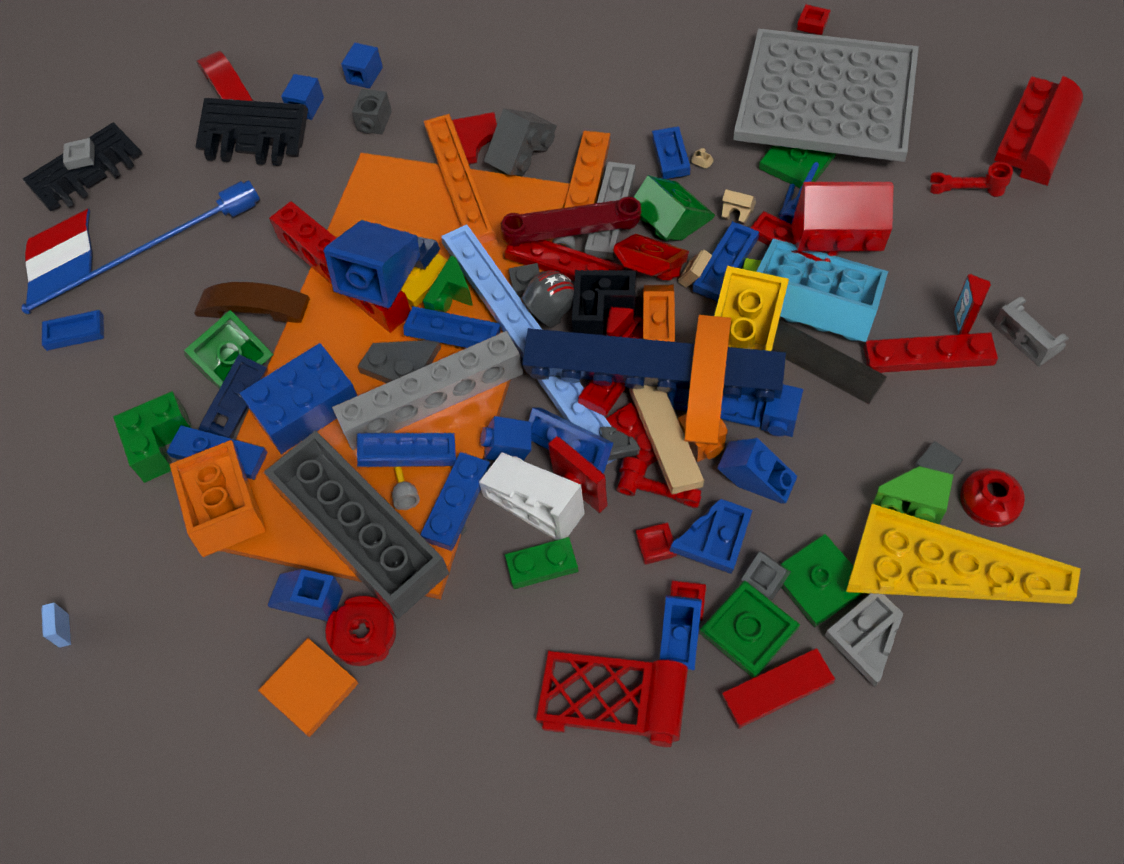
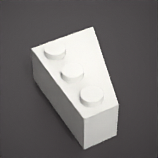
M501 453L479 481L483 497L555 540L567 538L585 514L581 484L524 462L516 456L512 457Z

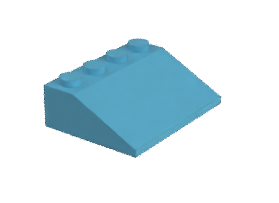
M773 238L756 272L789 279L780 317L791 323L800 322L813 326V328L821 332L830 331L843 335V337L851 341L860 340L866 342L878 310L888 271L837 256H829L819 251H802L822 260L825 258L831 260V262L814 261L802 254L792 252L797 250L795 244Z

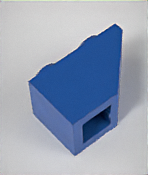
M758 438L730 441L717 467L737 487L781 504L787 503L797 479V475Z
M299 569L279 575L268 606L328 621L332 612L337 610L343 590L334 576Z

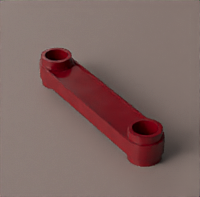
M623 197L616 201L524 214L509 213L504 216L501 222V236L507 245L518 246L524 242L620 228L633 229L641 218V204L634 197Z

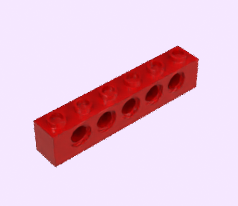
M290 201L269 217L278 239L332 284L324 249L336 237ZM401 290L390 309L346 296L389 333L407 320L411 311L406 294Z

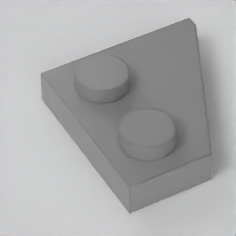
M871 593L829 628L825 636L875 687L882 678L887 658L904 613L884 594Z

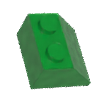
M647 175L634 196L641 204L640 220L655 227L654 232L656 235L666 241H669V239L682 241L710 222L715 216L712 211L676 181Z
M231 310L184 350V356L219 389L238 354L260 365H263L274 355Z

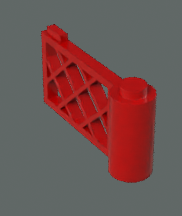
M548 651L536 721L543 723L542 729L545 731L564 733L565 726L640 735L650 738V744L671 747L672 742L680 740L688 667L683 663L671 660L645 662ZM555 663H570L576 673L559 684L553 676ZM577 664L585 665V666H583V667L580 669V668L577 666ZM595 666L605 667L611 676L594 688L585 674ZM611 668H616L619 670L617 672H614ZM630 670L643 671L642 684L631 692L619 679ZM582 678L591 692L574 704L565 692V689ZM552 682H553V683L555 684L556 688H554V689L551 691V686H552ZM616 682L626 696L609 708L599 694ZM560 693L571 706L560 715L547 714L549 701ZM641 693L640 703H638L635 697ZM596 697L606 711L595 720L585 719L579 709ZM631 701L638 710L637 725L621 723L614 713ZM573 713H576L579 718L570 717V716H571ZM611 717L614 722H609L605 720Z

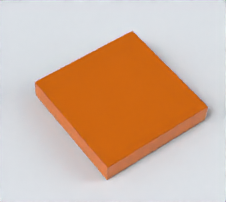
M307 638L258 691L310 738L359 683L314 642Z

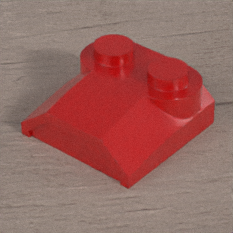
M636 233L615 244L613 249L624 267L667 281L672 280L673 277L680 276L682 265L687 262L689 254L688 250Z

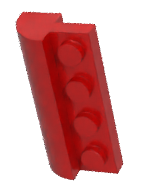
M1031 76L994 160L1006 162L1011 166L1022 169L1019 176L1021 178L1048 186L1083 103V93L1080 87L1073 80L1062 76L1059 84Z

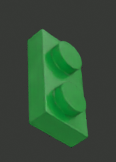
M569 537L505 554L514 589L579 572Z

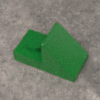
M449 257L423 299L425 309L447 312L451 307L452 299L470 306L473 305L469 287L456 257Z

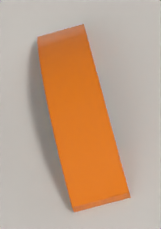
M699 315L687 408L685 442L718 445L731 326L730 317Z

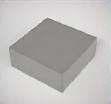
M90 138L64 144L63 163L68 170L94 165L95 145Z

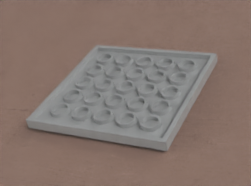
M758 28L733 140L905 162L908 151L919 46Z

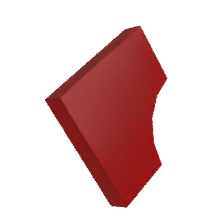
M494 112L452 120L468 164L477 163L478 153L481 148L492 140L497 127Z

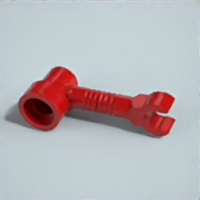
M995 162L990 165L986 177L962 178L935 172L931 174L930 182L935 184H931L930 192L941 194L951 189L987 188L989 195L999 197L1005 193L1006 186L1011 182L1013 168L1006 162Z
M633 457L623 458L619 469L621 476L616 488L619 493L635 496L636 490L639 489L675 499L677 502L688 507L698 508L702 497L700 496L701 490L692 489L671 494L667 484L644 478L648 467L645 462Z

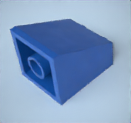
M364 220L359 221L329 243L324 249L334 292L389 309L420 257L417 235Z

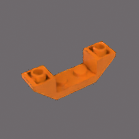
M644 285L643 339L675 342L674 285Z

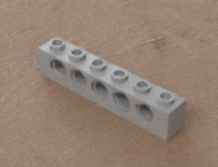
M505 331L332 408L351 449L354 450L357 448V433H392L522 375L523 369L520 354L508 332Z

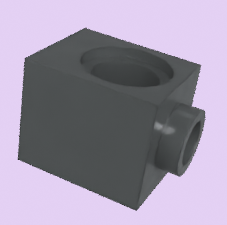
M361 89L352 110L357 131L383 134L392 112L387 92Z

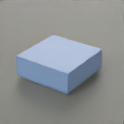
M54 602L43 605L41 608L43 637L59 648L71 645L69 614Z

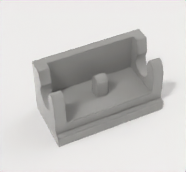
M1021 296L1000 309L993 326L1040 367L1064 350L1066 347L1064 342L1069 337L1065 334H1061L1057 338L1053 337L1024 311L1022 305L1027 300Z

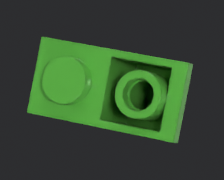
M919 466L879 486L873 504L940 524L947 510L953 474Z

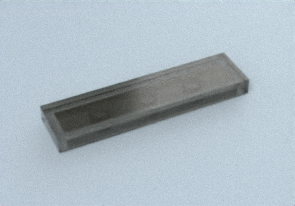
M779 319L772 351L786 352V360L868 404L871 403L885 383L887 376Z

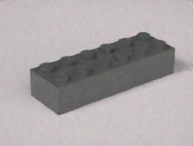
M316 430L264 471V474L280 496L397 619L449 574L443 557Z

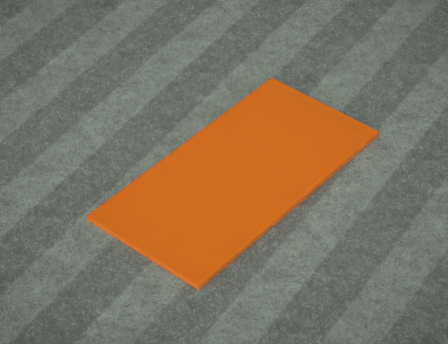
M360 153L327 230L337 238L361 220L377 223L399 231L409 232L410 234L417 235V237L437 240L440 247L438 254L448 260L451 255L442 244L441 236L460 228L461 225L439 164ZM471 169L496 236L495 240L481 244L512 286L509 268L524 266V264L504 258L505 250L508 246L501 236V222L504 216L509 213L524 214L564 208L570 184ZM554 238L545 240L553 242ZM311 267L300 293L308 295L310 298L302 322L286 323L273 353L274 355L268 364V371L265 377L321 343L351 381L357 396L386 384L361 374L358 369V365L373 343L422 341L425 339L405 336L403 326L406 320L389 333L348 297L334 292L332 284ZM464 276L470 290L473 305L470 306L452 299L451 307L445 313L497 323ZM423 301L417 307L425 308ZM440 343L441 349L432 363L466 348ZM511 380L392 433H454L456 459L459 453L462 452L485 460V447L480 444L481 433L494 416L499 417ZM248 410L236 440L264 447L268 452L255 480L247 478L259 507L266 532L220 551L362 582L280 496L264 474L265 470L295 446L280 454L258 421ZM338 419L318 430L317 432L421 534L453 466H401L405 482H409L416 487L420 501L418 505L411 509L398 510L394 507L392 500L393 488L398 484L395 468L357 467V448L351 449ZM461 533L452 551L430 544L443 557L449 573ZM449 574L425 596L441 600Z

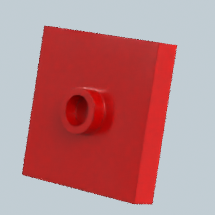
M556 436L548 444L553 473L581 484L583 500L598 513H601L607 507L605 475L564 440Z

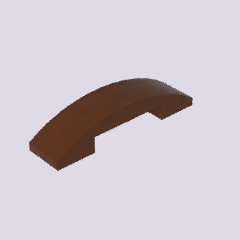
M227 282L204 289L194 314L198 317L222 318L224 312L231 310L232 312L270 314L274 321L301 323L310 298L303 293L270 284Z

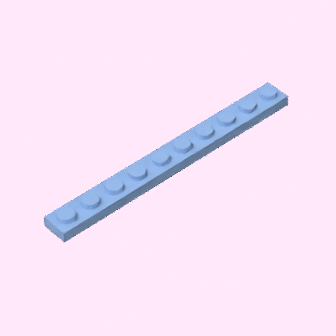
M467 224L442 235V244L451 256L456 257L462 273L497 323H500L503 332H508L523 359L528 328L541 329V327ZM549 376V379L546 380L537 379L565 420L599 436L600 427H611L603 415L578 403V397L584 390L580 382H566L557 376Z

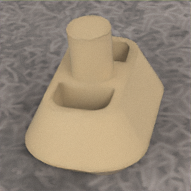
M704 148L696 150L691 157L693 164L703 168L710 167L714 161L712 156L705 152Z

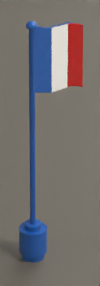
M249 180L244 183L240 181L218 193L220 199L216 200L217 207L92 272V248L88 231L89 208L29 238L27 241L25 261L28 290L26 304L24 303L21 307L23 313L31 314L30 310L222 211L224 216L229 213L232 218L256 206V202L260 201L257 192Z

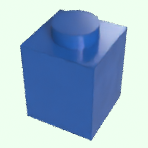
M355 42L341 63L348 84L369 89L383 68L377 47Z
M297 74L292 76L281 96L283 103L305 104L308 108L307 119L309 120L313 119L324 99L318 78Z
M783 384L781 398H774V401L766 402L761 430L775 436L785 435L793 437L803 389Z
M494 416L481 433L480 444L485 447L484 459L496 460L501 453H505L512 457L516 456L524 461L531 451V422Z

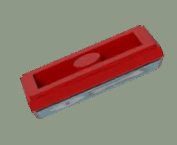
M972 274L967 275L954 307L958 335L969 334L991 286L990 281Z

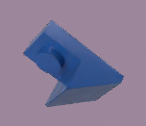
M666 595L660 660L680 662L686 665L688 670H695L702 599Z

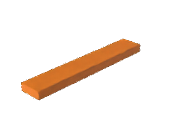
M450 114L425 120V129L461 227L467 224L480 243L495 240L496 236Z

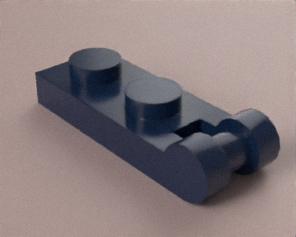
M238 354L198 430L232 439L248 408L239 393L264 378L268 371L267 367ZM219 415L228 419L224 427L215 423Z

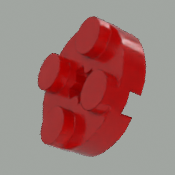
M356 596L344 602L345 605L340 607L337 612L335 610L332 612L326 624V641L333 653L340 661L352 666H365L384 660L388 656L389 649L393 646L396 638V622L392 614L381 601L374 597ZM365 623L369 632L364 637L358 638L356 634H353V630L359 629L360 624Z

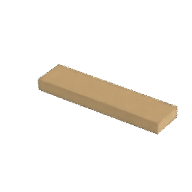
M644 385L643 389L630 388L629 392L671 494L703 487L704 479L688 442L684 441V432L667 393L657 390V386Z

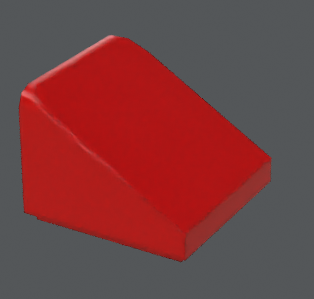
M611 307L607 325V336L622 337L634 321V310L631 308Z

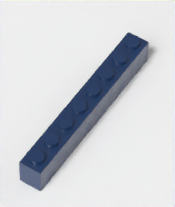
M528 328L522 365L527 374H530L535 379L546 380L549 379V376L561 377L563 381L578 383L581 379L593 380L594 384L610 386L612 382L625 383L626 387L632 389H643L644 385L657 386L659 391L675 392L676 388L690 389L695 344ZM728 347L723 397L738 399L741 398V395L755 396V400L762 402H772L774 398L780 399L783 390L786 352Z

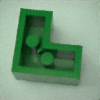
M173 391L113 416L129 466L144 483L171 471V460L167 453L166 445L172 442L181 425L192 428L186 409Z

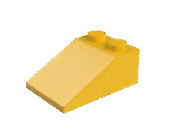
M727 266L714 316L731 318L728 347L772 351L789 281L788 278Z

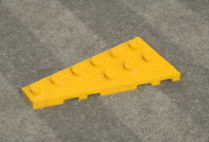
M872 504L846 592L1072 604L1077 597L1081 568Z

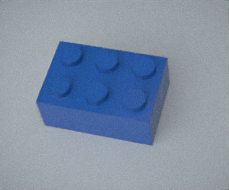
M321 343L239 393L280 454L303 441L315 430L318 431L337 419L332 407L357 396L351 381Z

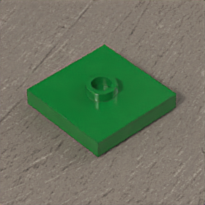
M772 146L760 161L759 169L801 188L814 162H818L819 166L811 182L818 180L835 158L836 153Z
M826 534L781 563V565L791 571L781 588L814 628L864 594L846 592L853 565Z
M744 580L700 629V634L752 678H755L795 634L800 624Z

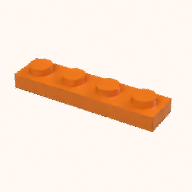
M583 131L564 208L595 204L597 202L611 142L610 133Z

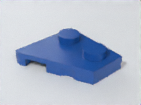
M720 499L704 516L695 521L690 529L679 539L677 538L673 541L669 551L731 574L734 570L753 510Z

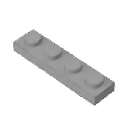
M608 162L597 203L630 197L636 165ZM622 228L589 233L585 253L601 259L614 260L615 253L613 249L614 245L619 241Z

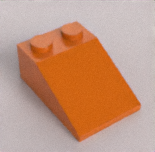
M232 440L170 464L187 534L202 557L266 532L259 507Z

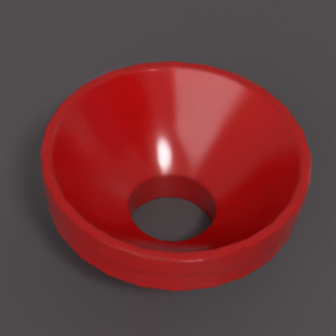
M986 468L974 472L966 479L960 491V502L966 514L975 522L988 527H1003L1013 523L1019 517L1024 507L1025 495L1022 486L1012 475L1002 470ZM993 482L1002 484L1006 488V496H993L988 491L987 485Z

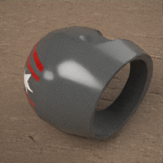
M543 271L530 280L521 298L527 308L542 323L553 328L561 323L560 319L573 306L574 285L566 275L559 271Z

